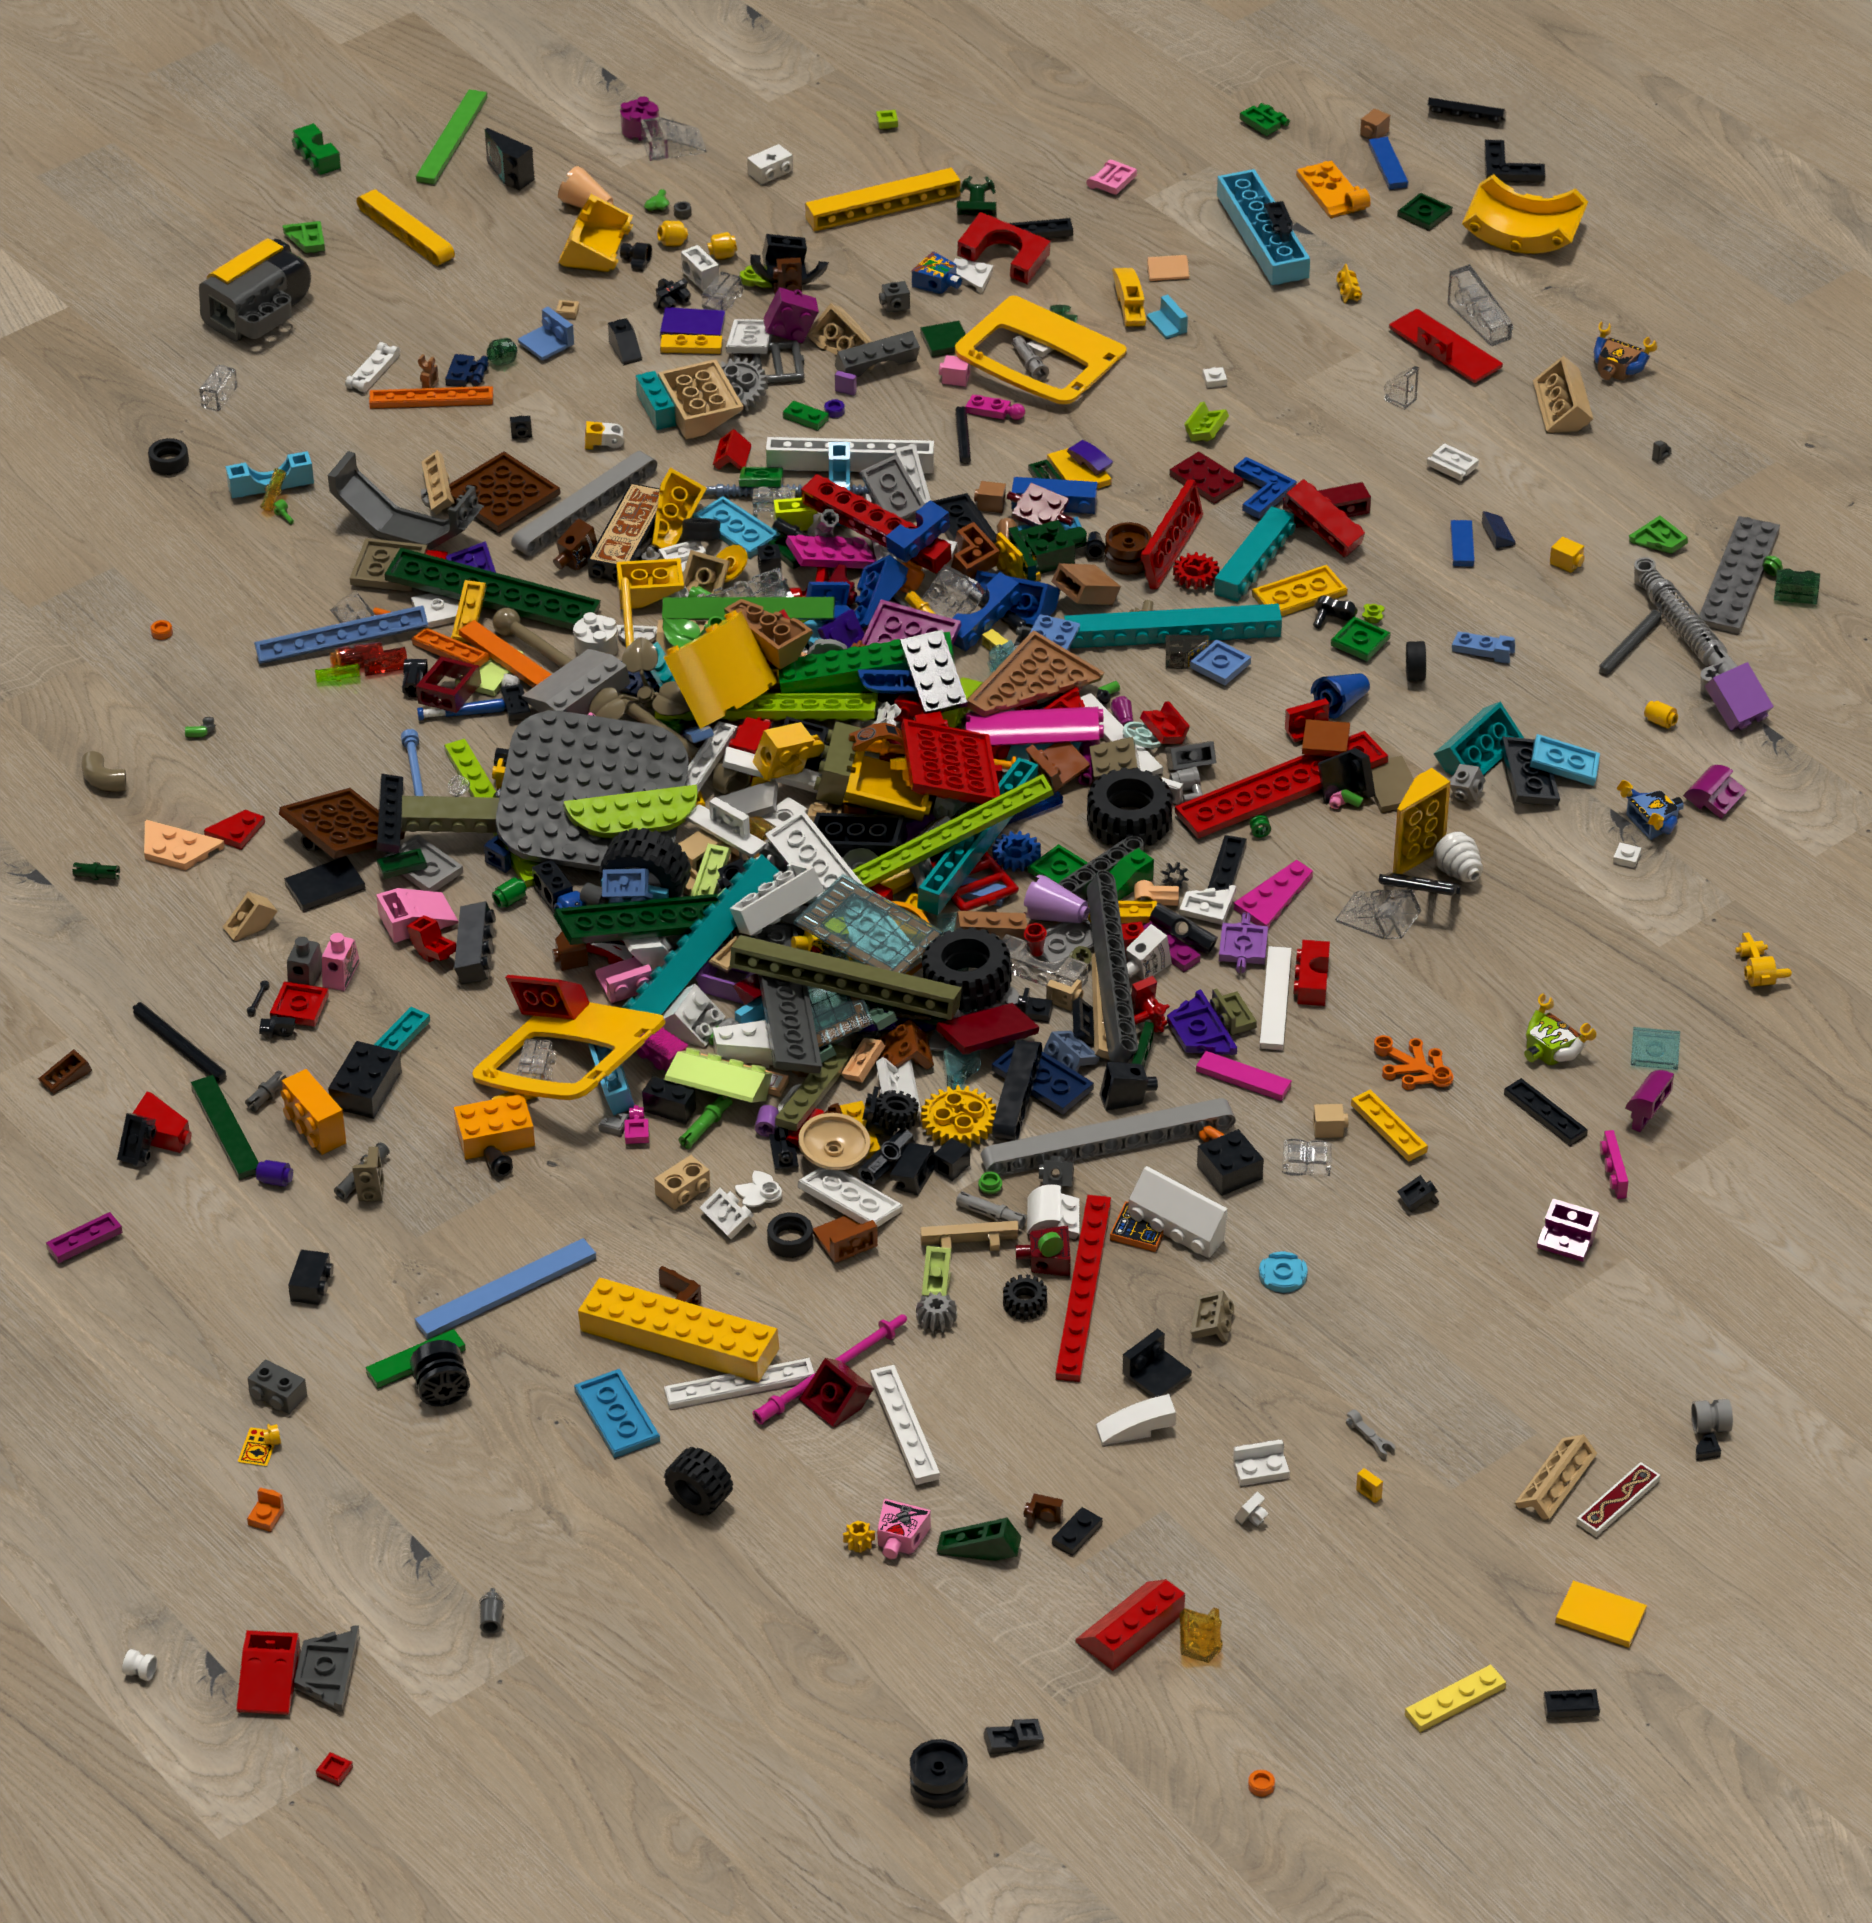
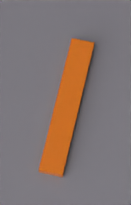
M493 386L370 390L369 406L370 409L493 405Z
M475 620L459 629L460 637L477 649L489 653L491 659L532 688L552 675Z

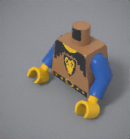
M1600 322L1598 325L1600 337H1597L1593 353L1601 377L1605 380H1609L1611 377L1625 380L1630 375L1642 372L1650 358L1649 353L1657 350L1656 341L1654 340L1649 345L1651 340L1649 337H1646L1643 341L1644 350L1610 337L1605 339L1611 333V325L1609 323L1608 328L1602 330L1603 322Z

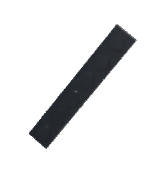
M381 773L376 850L387 854H399L403 796L402 776Z

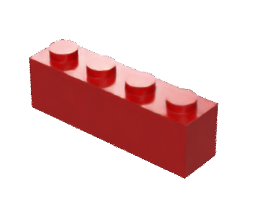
M1302 479L1286 493L1283 505L1344 558L1362 544L1365 535L1362 527L1349 519L1344 511L1339 510L1333 505L1328 497H1324L1318 492L1313 484Z

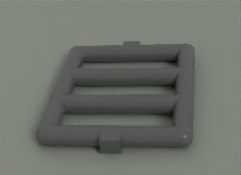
M796 340L770 342L768 351L772 350L776 375H766L768 383L804 380V355H801L799 342ZM792 349L796 373L784 374L780 350ZM731 353L732 361L736 362V359L740 358L739 353ZM752 354L755 364H760L762 368L760 354Z

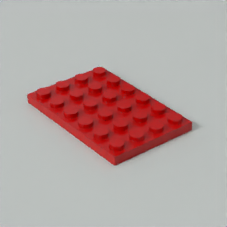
M903 719L901 729L911 791L920 795L931 794L942 799L953 798L964 803L975 802L981 805L1000 796L989 734Z

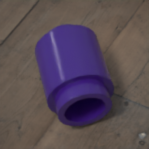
M260 1161L256 1168V1179L263 1184L285 1187L293 1179V1169L289 1163Z

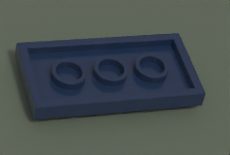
M1015 1045L992 1063V1071L1005 1079ZM1042 1051L1031 1095L1059 1113L1065 1114L1094 1090V1083Z

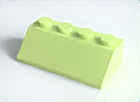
M686 1048V1051L677 1052L664 1080L754 1103L766 1101L772 1073L766 1072V1067L752 1065L750 1068L743 1066L744 1062L740 1060L730 1059V1062L721 1060L722 1056L708 1053V1056L700 1055V1050Z

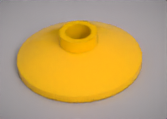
M740 545L728 546L716 556L717 558L730 561L724 583L737 578L747 564V552Z

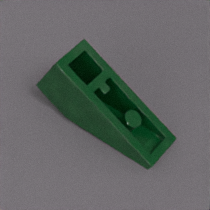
M1006 1517L942 1531L936 1551L939 1555L998 1561L1016 1557L1022 1537Z

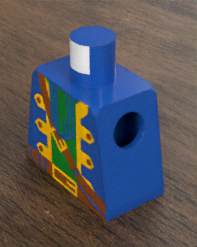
M934 251L912 269V287L942 294L950 286L959 289L962 284V278L957 276L956 264Z

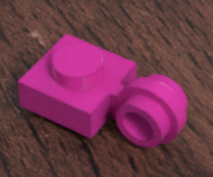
M634 1105V1108H629L630 1120H625V1144L649 1143V1121L644 1119V1107Z

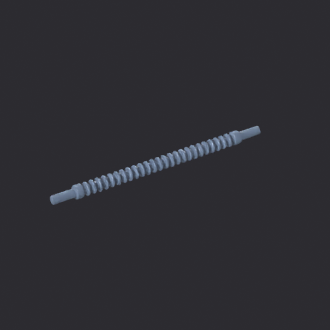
M717 484L716 486H705L707 489L703 495H716L717 497L727 495V497L733 495V497L739 495V497L745 495V497L751 495V497L757 495V497L763 495V497L765 495H769V497L771 495H775V497L777 495H781V497L783 495H787V497L793 495L795 497V495H799L801 497V489L803 487L801 484L798 487L795 484L792 487L789 484L786 487L783 484L781 487H736L735 484L730 487L729 484L727 486ZM855 484L850 487V492L856 495L865 496V494H870L866 485L861 487V484H859L858 487H855Z

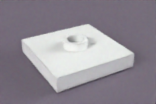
M434 593L411 597L413 607L424 606L428 628L455 622L459 606L457 599Z

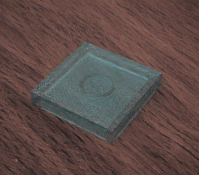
M1633 1027L1631 1065L1678 1070L1680 1031Z

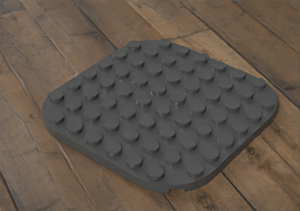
M547 710L529 716L517 726L511 738L496 812V831L500 841H503L508 846L510 852L523 859L541 863L553 860L556 865L599 871L603 857L613 838L593 836L588 834L589 831L580 826L576 827L566 815L563 807L564 801L685 786L689 763L686 748L672 732L656 725L557 710ZM678 826L662 831L661 835L669 836L675 843Z

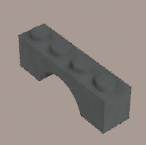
M913 331L838 351L835 367L837 371L859 377L868 368L883 361H894L898 365L916 361L920 346Z

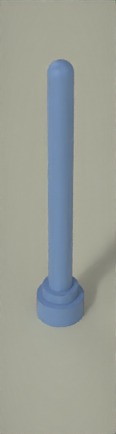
M407 729L401 733V742L408 751L415 796H424L416 751L419 743L418 732L414 729Z

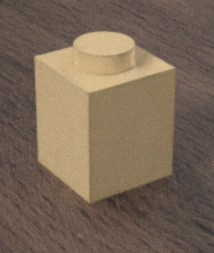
M1343 1104L1314 1105L1313 1126L1315 1138L1344 1137V1128H1348V1113L1343 1112Z

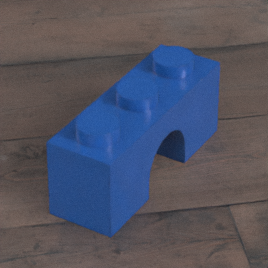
M931 500L916 511L918 528L908 529L900 524L886 535L887 551L905 563L917 556L922 549L930 545L950 527L949 512Z

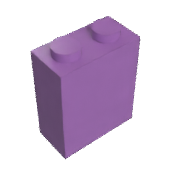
M1748 662L1713 677L1705 685L1706 690L1730 731L1736 728L1743 730L1750 726L1754 720L1760 722L1769 716L1768 712L1774 707Z

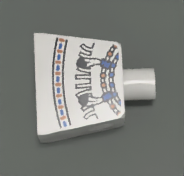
M1152 924L1126 949L1129 978L1135 974L1143 980L1152 975L1154 976L1172 964L1168 937Z

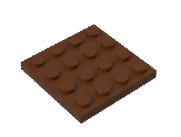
M505 451L449 484L455 504L459 495L464 496L466 494L467 485L474 486L476 488V496L478 497L477 504L484 505L476 518L497 532H500L561 494L560 487Z
M351 788L281 806L279 809V815L333 859L376 848L378 809ZM402 828L400 840L404 839L406 832L402 831Z

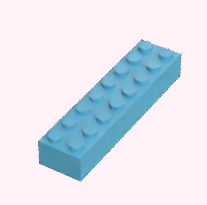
M1252 169L1218 176L1217 197L1271 285H1280L1309 278L1310 257L1294 231L1292 230L1289 234V242H1282L1279 233L1275 234L1272 231L1263 208L1264 203L1275 201L1256 170Z

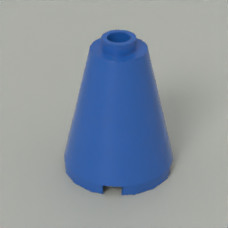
M1361 673L1324 676L1313 682L1311 694L1314 696V701L1326 698L1329 702V718L1336 719L1369 692L1370 683L1368 678Z

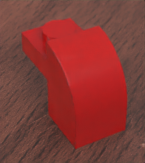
M423 915L407 925L411 942L425 961L430 963L435 959L439 961L445 960L456 952V942L442 936L437 920Z

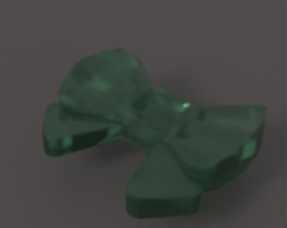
M1050 306V311L1073 322L1078 318L1077 315L1065 313L1071 310L1070 306Z

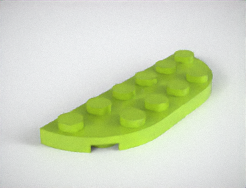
M696 784L564 801L563 807L566 815L576 827L580 826L589 831L588 834L593 836L614 838L620 832L629 831L632 828H638V830L647 828L652 832L655 830L662 832L673 829L685 822V819L696 806L698 789Z

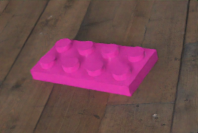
M788 535L786 540L787 546L800 566L836 568L838 564H841L847 568L864 569V567L876 562V557L866 541L860 537Z

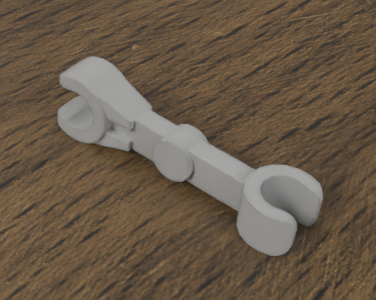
M1353 1409L1347 1413L1349 1417L1346 1419L1347 1425L1350 1428L1356 1427L1365 1436V1439L1374 1445L1381 1459H1387V1452L1384 1450H1389L1391 1454L1395 1453V1445L1379 1437L1373 1429L1369 1428L1363 1422L1357 1410Z

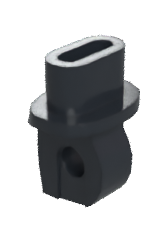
M277 1015L272 1016L271 1019L261 1018L259 1034L269 1035L270 1038H274V1035L289 1037L293 1035L295 1018L277 1017Z

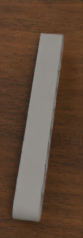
M641 451L635 452L517 531L512 537V546L527 556H533L560 538L578 518L585 521L625 494L630 483L640 484L653 475L657 469V461Z

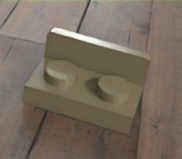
M369 1147L368 1157H364V1164L353 1165L352 1169L358 1201H382L384 1174L379 1147Z
M1224 1291L1197 1296L1190 1331L1194 1339L1217 1334L1222 1343L1228 1341L1229 1332L1231 1331V1318L1235 1309L1232 1300L1228 1299Z

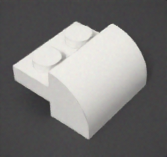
M1044 1185L1034 1189L1027 1198V1233L1030 1234L1034 1230L1068 1226L1069 1238L1076 1240L1079 1235V1198L1062 1194L1061 1186Z

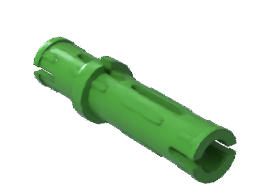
M720 1094L711 1105H707L704 1108V1113L679 1137L678 1140L681 1146L688 1143L685 1148L690 1149L714 1122H718L721 1119V1114L732 1105V1099L728 1096L723 1099L725 1096Z

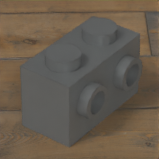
M266 1359L247 1378L249 1394L254 1399L261 1400L271 1405L274 1409L281 1410L287 1414H290L307 1396L305 1378Z

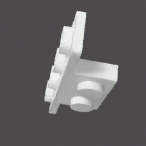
M717 797L709 801L710 810L702 805H697L686 818L687 821L749 857H754L766 847V842L750 834L749 816Z
M884 1057L876 1061L877 1077L880 1080L881 1086L880 1093L884 1094L885 1091L891 1093L892 1090H896V1093L903 1091V1095L908 1093L911 1095V1098L915 1097L916 1102L919 1103L911 1059L898 1068ZM920 1103L917 1116L921 1114Z

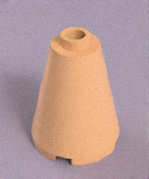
M579 166L574 167L566 175L569 177L566 183L562 181L558 191V198L562 202L579 208H583L590 194L614 205L613 198Z

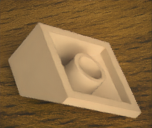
M690 550L683 573L684 586L688 592H690L692 586H700L720 597L730 561Z

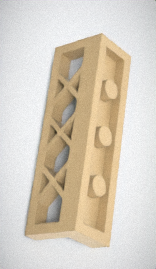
M1583 1434L1561 1439L1516 1500L1515 1505L1518 1509L1534 1507L1542 1520L1551 1518L1597 1455V1452L1586 1436Z

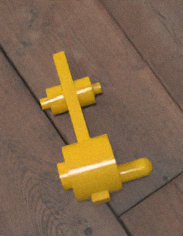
M1749 932L1742 933L1743 942L1739 943L1738 947H1735V952L1739 953L1740 957L1749 956L1747 966H1744V976L1751 987L1775 985L1777 978H1788L1792 975V971L1789 968L1776 969L1773 956L1760 957V955H1764L1765 950H1768L1767 944L1764 945L1763 941H1754Z

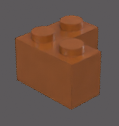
M974 522L957 531L955 542H957L958 553L953 556L950 570L965 584L976 577L977 570L986 572L997 566L1000 550Z

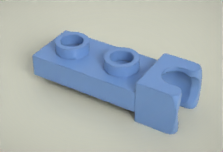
M1458 632L1452 643V651L1494 658L1495 662L1510 663V654L1515 653V639L1502 635L1499 638Z

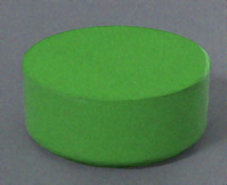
M1049 1232L1039 1239L1038 1248L1044 1256L1051 1257L1057 1255L1062 1250L1064 1243L1059 1234Z

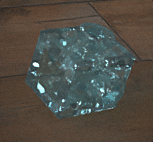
M1011 640L1003 645H996L989 652L987 664L992 673L1016 649Z

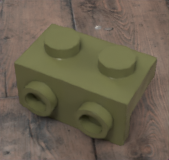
M1217 988L1212 990L1210 1004L1230 1035L1257 1028L1256 1019L1238 991L1222 996Z

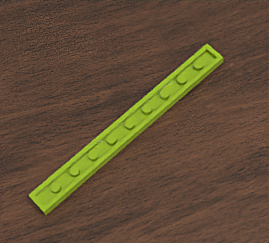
M466 739L444 744L447 756L471 797L493 798L496 790ZM503 842V847L508 850V846ZM510 852L511 865L519 879L525 883L526 887L533 886L532 867L539 863L523 859Z
M1042 774L852 871L868 889L1054 795L1053 790Z

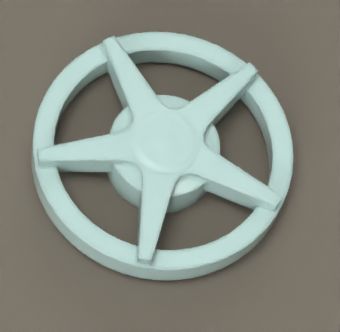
M1128 722L1124 725V736L1126 738L1133 737L1136 745L1151 748L1152 750L1161 746V743L1152 735V732L1144 723Z

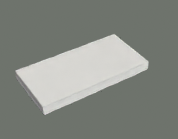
M820 1167L798 1181V1188L860 1224L873 1220L877 1227L902 1212V1204L843 1170H829Z

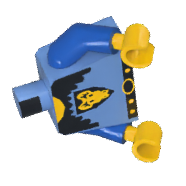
M1622 780L1617 786V790L1621 791L1620 794L1623 798L1628 799L1627 817L1650 840L1663 833L1671 834L1678 823V811L1684 808L1682 799L1676 797L1670 800L1662 791L1639 793L1633 789L1631 783Z

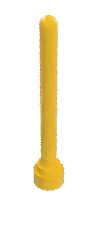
M624 577L621 579L625 644L627 648L634 642L630 582L628 578Z

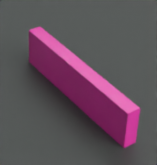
M1205 1051L1196 1065V1072L1280 1101L1283 1100L1292 1083V1080Z

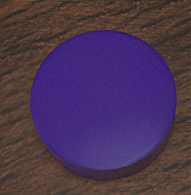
M837 399L829 400L824 405V412L829 413L831 418L841 417L845 413V404Z

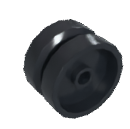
M932 1739L921 1743L913 1750L910 1757V1791L915 1800L924 1806L934 1809L948 1808L961 1801L968 1790V1760L963 1748L945 1739Z

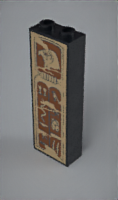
M630 483L588 558V575L590 577L617 582L616 562L641 561V555L646 552L653 539L660 488Z

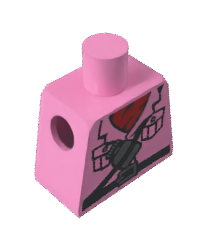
M334 933L330 936V941L322 955L323 987L345 991L360 962L354 939L344 937L341 933Z
M884 1499L877 1531L878 1545L883 1548V1555L889 1559H895L899 1552L905 1554L914 1553L931 1528V1510Z

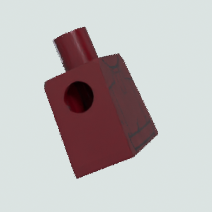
M1068 1226L1031 1231L1030 1245H1015L1016 1260L1030 1259L1031 1271L1033 1273L1070 1276L1071 1258ZM1055 1232L1063 1240V1248L1057 1255L1046 1257L1039 1250L1038 1241L1044 1234Z

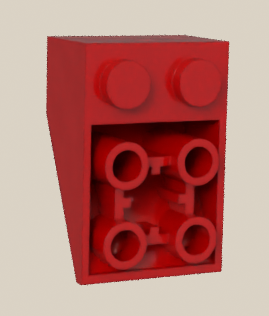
M246 1631L242 1650L237 1712L289 1715L295 1687L294 1680L301 1653L299 1633Z

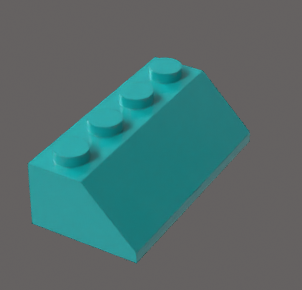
M1500 701L1484 707L1434 753V756L1444 771L1454 776L1459 764L1477 766L1484 775L1503 757L1500 745L1502 736L1524 737Z

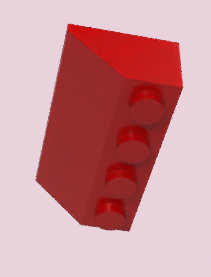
M1167 1579L1148 1581L1078 1636L1075 1642L1114 1671L1185 1613V1593Z

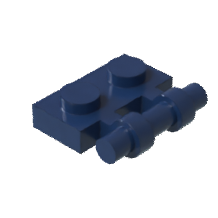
M455 354L445 378L446 385L466 387L467 382H470L475 387L479 386L484 379V372L489 365L488 357L483 355L478 361H475V356Z

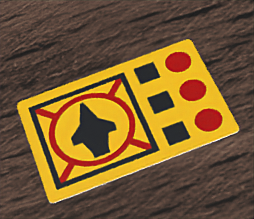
M250 1427L238 1462L262 1466L268 1465L274 1448H272L271 1444L266 1445L263 1434L265 1429Z

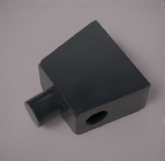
M1107 1062L1099 1093L1105 1111L1141 1105L1146 1091H1156L1158 1089V1080L1156 1076L1147 1077L1141 1064Z

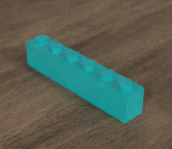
M1270 507L1215 577V595L1238 602L1242 595H1246L1249 586L1256 582L1258 575L1266 569L1270 559H1274L1278 549L1283 547L1288 536L1294 533L1296 527L1294 513Z

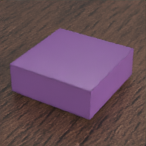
M837 371L835 373V391L854 396L857 392L856 375Z

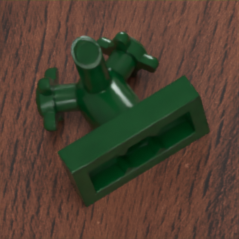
M972 176L964 179L960 192L963 193L965 189L969 190L970 199L969 201H957V215L978 216L982 212L990 216H997L996 202H985L986 191L991 190L993 194L996 193L994 182L988 177H984L987 183L974 185L970 182L973 178Z

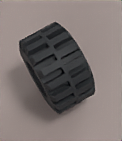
M698 1447L686 1448L664 1473L665 1485L674 1499L685 1509L702 1516L713 1513L733 1490V1481L730 1479L731 1475L726 1470L727 1468L711 1453Z

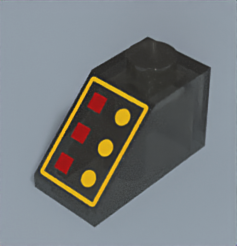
M1166 635L1165 668L1188 669L1190 661L1209 646V635Z

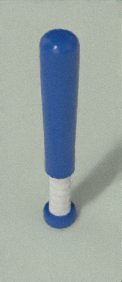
M491 699L465 703L457 713L438 708L425 710L419 707L417 708L418 720L422 721L424 718L443 715L450 717L502 712L505 710V702L503 699Z

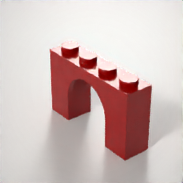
M980 212L958 240L957 256L976 262L982 252L990 245L1003 243L1015 247L1019 253L1011 262L1010 278L1028 284L1050 255L1051 241Z

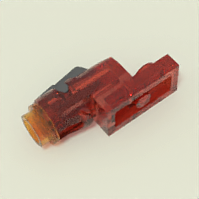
M381 641L338 647L334 649V652H329L332 669H338L339 671L363 668L365 676L403 670L404 659L407 658L405 647L383 650Z

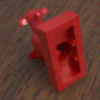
M1152 975L1132 984L1131 998L1135 1025L1149 1019L1151 1020L1150 1022L1154 1023V1032H1163L1164 1026L1168 1024L1164 1014L1170 1006L1159 1003L1155 998L1157 981Z

